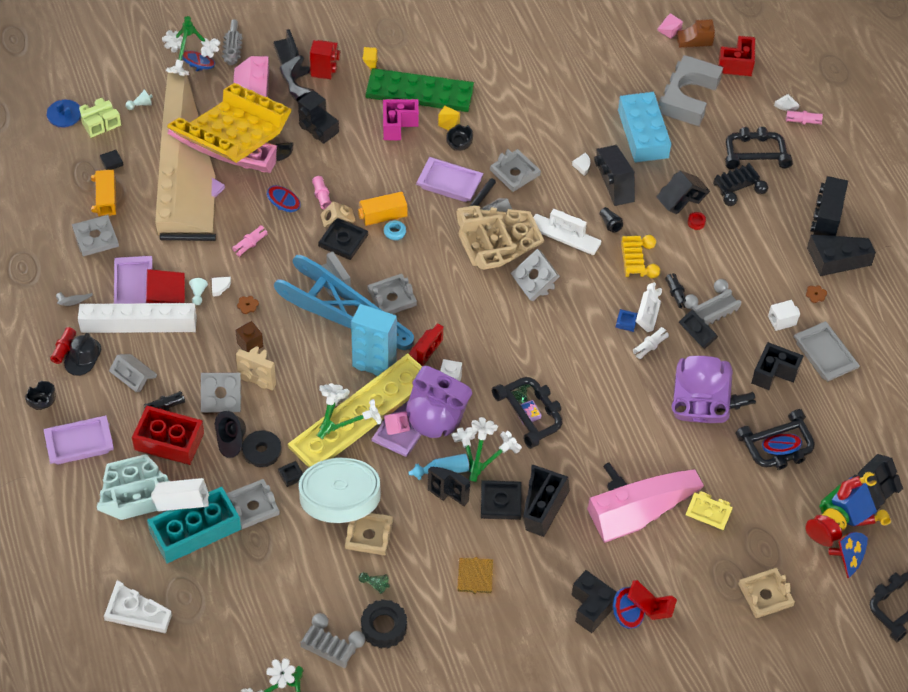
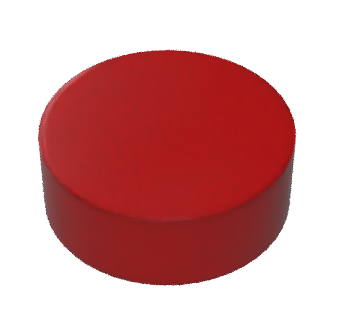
M693 212L688 216L687 224L691 229L701 230L705 227L706 217L700 212Z

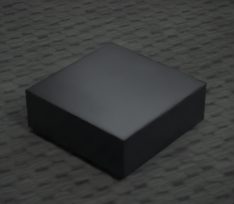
M117 150L99 155L106 170H113L124 166Z
M296 461L278 468V473L286 487L298 483L303 474Z

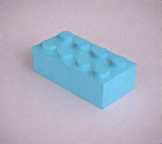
M654 92L620 96L618 112L634 163L669 158L671 142Z
M360 304L351 321L352 367L378 376L397 361V316Z

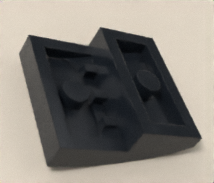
M431 466L428 469V491L443 501L449 496L462 506L469 502V479L445 468Z

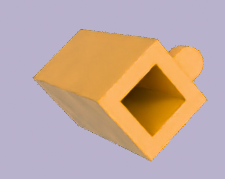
M114 170L95 171V174L91 176V181L96 182V205L91 207V211L97 213L98 216L116 215V179Z
M401 191L361 200L359 202L358 215L360 220L363 219L365 226L407 217L408 205Z

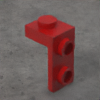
M638 580L632 581L628 593V598L652 620L672 617L677 602L674 596L656 598Z

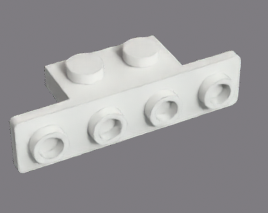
M553 209L550 213V219L539 214H535L533 217L541 234L581 251L595 255L601 245V240L585 234L587 222L556 209Z

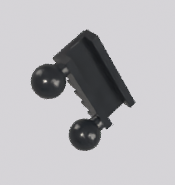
M750 163L746 167L742 165L740 169L735 168L733 172L729 170L727 174L725 172L721 176L718 174L713 182L714 186L718 185L721 195L724 196L723 202L727 206H734L738 201L737 195L733 192L753 184L757 194H765L768 191L767 182L760 180V176Z

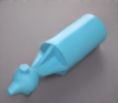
M466 454L434 459L424 468L419 466V464H415L413 470L408 472V474L421 480L424 474H428V469L431 466L445 468L456 473L469 471L468 458Z

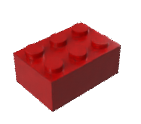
M146 405L132 435L134 450L191 465L204 435L203 420Z

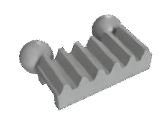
M718 279L714 283V290L720 295L698 305V298L693 294H689L685 297L686 301H683L686 308L693 309L708 325L709 323L713 324L715 320L719 321L722 316L725 318L728 313L732 314L733 310L738 311L741 301L736 300L732 296V290L728 289L729 285L726 280Z
M318 613L313 616V626H310L300 642L302 648L346 668L347 662L351 655H354L356 648L364 645L365 636L360 631H354L349 635V644L344 639L340 640L338 636L333 637L330 632L325 633L323 630L328 625L327 616L323 613Z

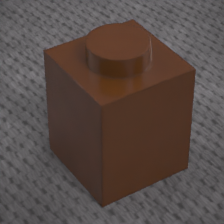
M252 321L236 329L237 344L242 350L250 352L256 346L259 349L263 347L262 333Z

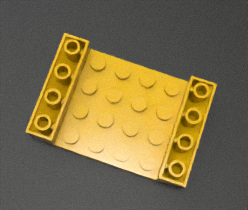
M233 83L223 89V102L191 122L183 118H177L167 124V128L176 135L237 163L280 134L291 113V108L255 93L253 90L244 88L240 84Z

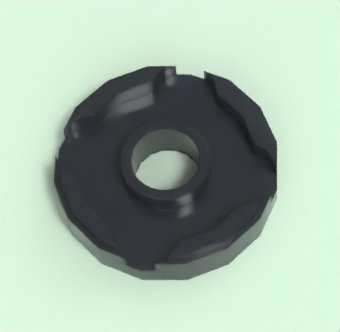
M265 430L255 431L249 434L243 441V457L246 462L254 464L255 467H268L274 464L281 455V441L272 432ZM260 446H264L267 448V450L264 452L257 451V448Z

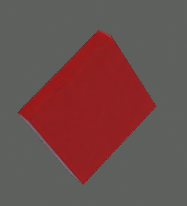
M147 269L146 303H185V273Z

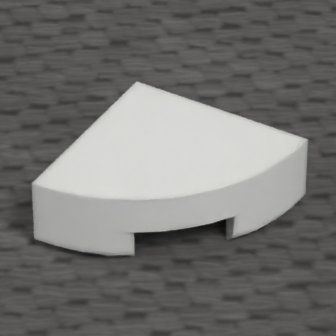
M789 94L776 100L774 103L775 107L784 111L799 109V104Z
M586 153L572 161V166L584 176L588 173L590 167V158Z
M231 277L212 278L213 297L221 295L222 292L230 287Z

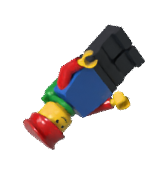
M877 454L858 472V475L855 474L853 477L842 482V484L838 485L822 499L819 505L822 514L808 520L805 525L809 537L820 545L832 547L834 541L842 538V532L846 529L847 524L852 527L876 524V521H880L882 525L890 524L891 519L886 510L877 512V510L894 492L899 493L903 490L899 475L896 474L897 469L893 458Z

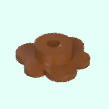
M811 285L807 287L806 297L810 298L812 303L825 300L827 291L822 289L821 286Z
M243 296L239 298L237 308L241 309L243 314L255 312L256 307L259 306V301L254 299L253 296Z

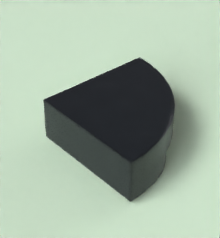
M293 142L275 144L277 146V161L284 160L291 155Z

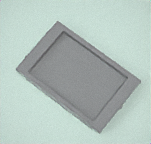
M826 321L794 335L798 347L821 378L827 382L858 369L860 366Z

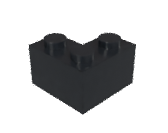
M313 90L298 101L299 125L303 130L308 131L316 140H320L323 144L339 133V120L326 111L325 98Z
M680 170L673 175L672 180L660 190L656 197L669 212L678 214L689 201L699 204L710 190L697 176Z
M767 342L754 370L751 384L770 390L775 376L794 383L804 355Z
M587 570L573 583L571 596L582 603L577 609L575 622L592 634L613 610V601L617 592Z

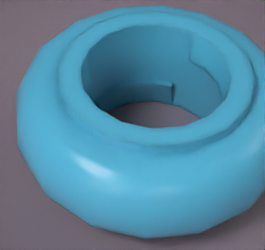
M392 220L385 225L384 234L388 239L399 240L405 236L406 227L401 221ZM391 229H399V231L392 232Z

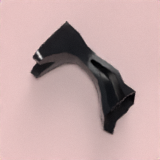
M302 55L291 59L279 68L288 84L289 93L297 102L314 90L297 85V78L305 76L311 71L309 66H301L304 60Z

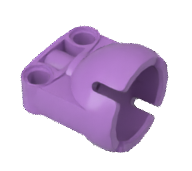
M689 356L686 359H680L676 367L672 411L675 418L701 423H723L727 421L730 416L733 374L731 364L710 356ZM679 406L686 407L684 412L676 411ZM719 408L726 410L722 415H717L715 412Z
M423 366L412 382L413 388L406 407L407 416L413 429L421 435L439 438L443 432L445 437L452 434L459 427L467 403L472 396V390L464 383L439 370Z

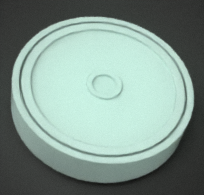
M352 458L327 459L312 465L302 474L299 480L300 503L306 513L321 521L331 523L355 521L365 517L377 507L381 497L380 478L373 467L360 460Z

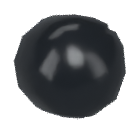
M458 124L447 132L446 142L450 148L456 151L468 149L473 142V131L469 125L462 126Z
M39 381L35 388L30 386L25 395L27 405L36 410L50 407L56 398L54 384L49 381Z

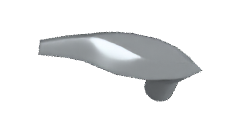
M61 292L56 294L57 304L61 306L76 305L93 296L92 293L65 297Z

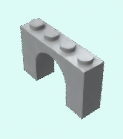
M684 55L682 60L677 62L676 73H672L670 77L671 83L666 85L664 90L665 96L660 97L658 106H661L660 112L662 115L700 126L705 115L707 103L686 96L681 92L680 88L686 85H699L716 91L721 80L723 67Z

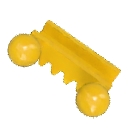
M646 235L643 238L641 236H622L621 247L625 277H629V274L640 273V277L647 275L649 278H657L660 275V267L656 264H650L645 268L641 247L643 246L646 249L654 248L656 245L654 236Z

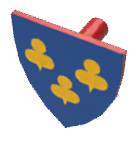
M859 532L848 533L838 541L840 548L830 547L828 550L829 555L842 556L847 578H850L859 568L866 552L868 537Z

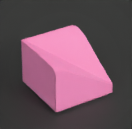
M669 14L658 28V31L671 39L677 34V31L682 30L683 21Z
M406 411L384 416L388 435L410 431Z

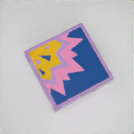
M533 400L520 404L532 422L541 419V413Z

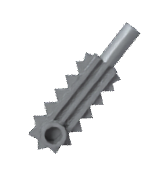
M235 19L231 21L230 31L225 33V41H223V44H225L223 48L225 50L222 51L224 53L222 58H224V62H227L228 65H235L238 62L237 59L241 58L238 54L241 53L240 49H242V46H240L242 44L240 41L242 40V34L237 31L238 21Z

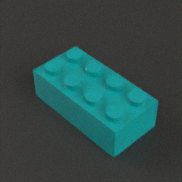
M222 486L208 492V507L168 510L147 520L149 532L166 564L241 530L240 517Z

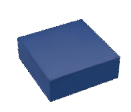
M620 309L615 328L634 332L638 313Z

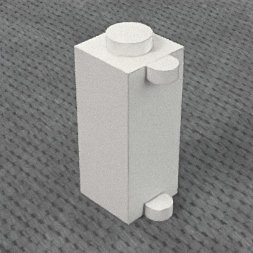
M204 478L157 483L151 494L152 502L155 503L157 511L208 507L209 493Z

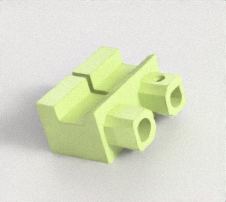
M99 98L94 102L95 106L91 108L86 104L79 107L82 124L90 138L104 133L105 129L109 131L121 126L119 112L113 109L109 100L105 101L103 98Z

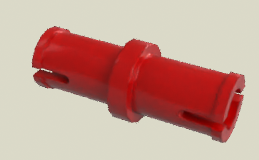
M66 327L62 337L57 340L56 348L50 357L52 362L61 364L66 352L70 351L72 340L76 336V331L73 328Z

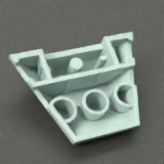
M147 454L109 463L106 465L103 478L104 484L103 489L100 491V501L97 504V510L120 520L155 512L157 508L155 503L152 502L151 494L157 483L170 482L168 476L159 470V467Z

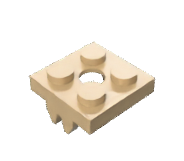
M257 346L251 349L250 352L239 349L236 353L237 371L241 373V379L273 391L276 386L274 362L266 360L267 350L264 349L258 354L259 347Z
M369 513L363 518L349 522L345 549L386 555L393 516ZM368 529L375 532L374 538H365L363 536L364 531Z
M777 568L739 580L738 584L756 619L794 606L795 601L790 594V583H786V576L780 575ZM764 589L769 590L772 593V597L770 599H763L760 596V592Z

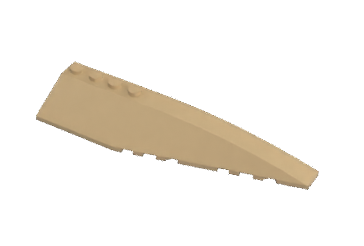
M168 72L163 113L155 220L157 235L160 236V233L213 234L215 196H212L211 192L212 178L216 179L210 156L168 134L169 128H167V124L175 119L183 118L191 122L199 117L188 76H181L173 72Z

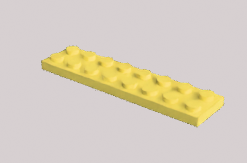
M406 354L333 410L330 420L338 424L363 415V412L369 410V402L372 399L375 400V407H377L381 419L384 420L385 415L393 413L409 400L413 388L412 382L422 366L409 354ZM323 417L288 443V447L309 468L318 462L337 456L375 427L377 422L373 418L362 419L331 431L322 440L316 435L320 431L319 427L323 423Z

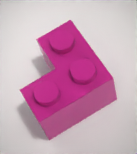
M418 99L383 100V140H401V127H418Z

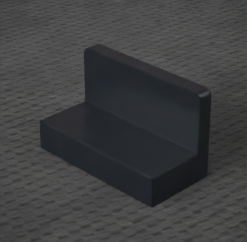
M286 29L287 39L273 41L281 65L299 56V51L290 29Z

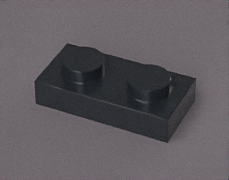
M693 309L679 321V324L703 349L707 348L718 338L717 334Z

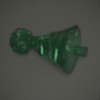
M523 385L512 391L519 403L528 402L527 388L530 385Z
M362 572L358 576L361 583L369 582L379 594L384 593L386 588L390 587L387 574L369 577L368 573Z

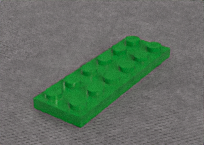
M372 68L365 95L366 98L376 100L418 99V105L441 109L446 106L456 111L469 112L474 82Z

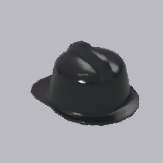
M89 333L75 337L64 361L67 372L80 376L91 371L101 353V344L93 339Z
M222 411L217 415L214 423L218 447L223 456L233 458L241 451L243 437L246 433V425L233 412Z

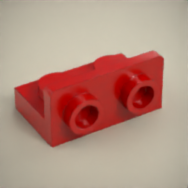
M437 323L433 329L426 330L409 352V355L421 366L425 365L443 341L444 326Z

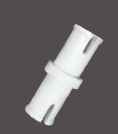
M662 327L659 328L658 331L651 336H647L644 342L634 348L633 353L640 352L636 357L639 359L643 358L644 355L651 350H655L659 343L669 337L668 332L662 334L666 330Z

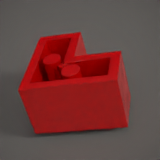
M738 36L736 48L720 47L718 66L723 67L722 74L752 77L755 64V37Z
M313 40L310 50L311 77L332 79L333 73L337 71L336 60H340L341 51L338 50V43Z

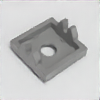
M507 149L505 155L501 153L498 161L490 165V171L512 192L537 178L541 173V170L518 149L514 152ZM512 169H518L520 171V174L514 176L511 175L510 171Z
M108 215L72 224L82 256L119 247ZM98 230L101 234L93 238L90 236V232Z
M536 249L510 273L531 301H534L540 295H548L547 290L554 289V282L560 277L539 249ZM533 269L538 270V277L536 279H531L529 276Z
M403 274L367 285L368 292L375 305L384 312L394 314L417 306L411 283L409 284L408 277L404 278ZM394 293L398 298L395 301H389L387 295Z
M201 373V412H241V373ZM224 387L227 392L224 398L216 397V388Z
M264 479L226 493L240 517L242 529L280 515L273 492L270 491V486L266 485ZM250 501H256L259 503V507L256 510H250L247 508V504Z

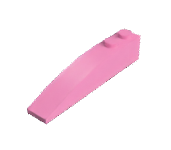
M251 56L235 67L234 83L253 90L264 97H268V56Z
M170 129L168 130L170 136L204 154L234 165L271 173L276 164V145L265 143L235 163L176 135Z
M695 469L660 475L591 497L587 510L603 542L606 543L646 527V524L652 520L655 521L661 514L671 510L676 504L692 496L694 492L696 493L702 489L704 485Z

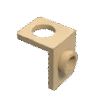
M334 201L321 213L322 222L326 228L337 217L352 223L356 221L352 208ZM329 211H331V217L327 221V214Z

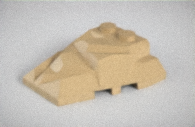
M480 206L457 209L461 242L472 265L478 266L483 270L501 267L544 242L543 236L530 211L508 209L507 212H499L497 208L492 207L490 210H480Z

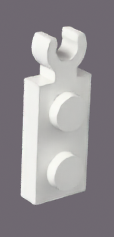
M655 282L648 284L647 291L643 293L636 322L647 332L654 330L661 304L658 296L661 295L662 289L655 290Z

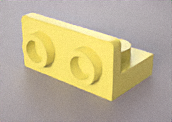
M702 491L699 494L694 492L686 516L724 531L729 516L733 511L730 503L719 499L718 502L710 499L711 495Z

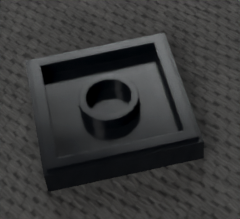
M336 218L318 242V247L351 260L368 236V230Z
M481 480V519L521 520V482Z

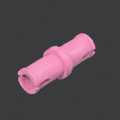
M787 110L786 122H801L803 125L806 123L822 125L823 114L807 113L804 110L803 112Z
M316 176L312 179L315 197L318 198L321 209L325 210L332 203L329 198V190L325 187L323 177Z
M260 225L252 233L246 234L243 240L232 247L234 252L241 248L236 255L240 257L249 248H254L259 240L268 235L266 229L259 234L264 229Z

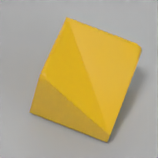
M364 47L362 59L370 70L377 67V48Z
M444 106L438 115V126L449 131L460 124V112Z

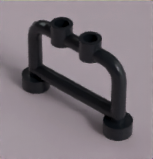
M743 127L739 132L732 133L726 138L725 143L728 156L725 158V164L728 169L738 168L740 166L739 160H778L779 167L783 169L793 165L792 156L787 153L783 136L776 132H767L766 127L758 128L757 132H750L748 127ZM741 139L742 142H748L751 139H758L760 142H765L768 139H774L778 141L780 152L734 153L733 140Z
M523 377L505 386L498 384L492 387L491 391L495 400L501 401L507 398L529 430V433L523 436L528 448L532 449L538 446L539 440L557 432L561 428L562 417L559 413L561 405L556 400L551 402L548 397L551 391L547 385L540 386L535 379ZM523 385H530L534 389L536 398L543 402L547 414L554 418L555 423L539 432L512 391Z
M802 409L794 410L788 415L791 421L789 423L753 434L749 426L741 427L736 431L735 434L738 440L744 441L756 464L762 467L776 466L777 470H782L788 466V461L793 460L795 464L805 461V456L814 450L815 442L804 422L806 416ZM799 428L807 443L805 448L793 453L775 455L773 458L766 460L760 456L753 442Z
M895 572L888 579L889 585L879 584L874 589L875 595L869 603L871 612L891 631L890 637L895 642L902 640L908 633V630L903 626L908 622V611L893 622L879 609L878 603L881 600H886L896 589L899 590L908 581V572L903 573L901 576Z

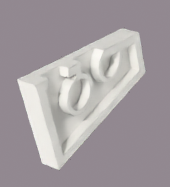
M117 580L104 619L105 621L166 633L172 613L169 609L151 599H146L139 595V592L125 587L123 583Z

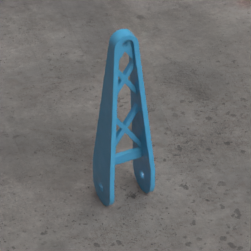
M296 255L292 262L298 271L316 281L311 290L307 293L284 280H277L274 283L276 292L287 301L350 329L353 316L347 314L343 305L359 307L362 304L381 310L324 267L302 255ZM324 286L331 290L336 301H322L316 298V296ZM397 322V348L408 350L413 346L414 335L410 330Z

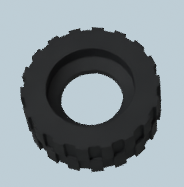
M381 599V601L376 600L369 604L361 616V630L366 641L372 646L382 649L398 645L404 639V635L407 632V615L403 607L401 608L398 603H394L392 600L387 601L385 599ZM378 616H390L394 620L393 629L387 633L378 632L374 628V620Z

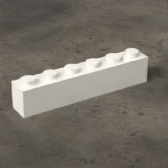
M195 303L79 304L78 322L81 333L196 332L197 315Z

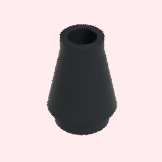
M607 207L601 209L599 214L607 230L613 233L620 231L623 227L622 218Z

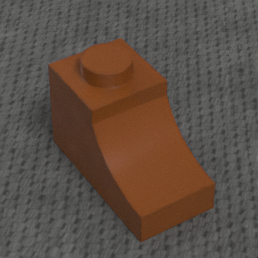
M696 20L691 27L677 31L676 36L679 48L713 46L715 36L713 20Z

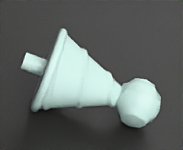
M143 90L134 101L126 103V108L133 110L135 105L151 106L150 98H153L152 94L148 95L146 90Z
M194 278L189 282L195 295L192 298V303L200 305L202 303L200 296L208 283L202 278Z

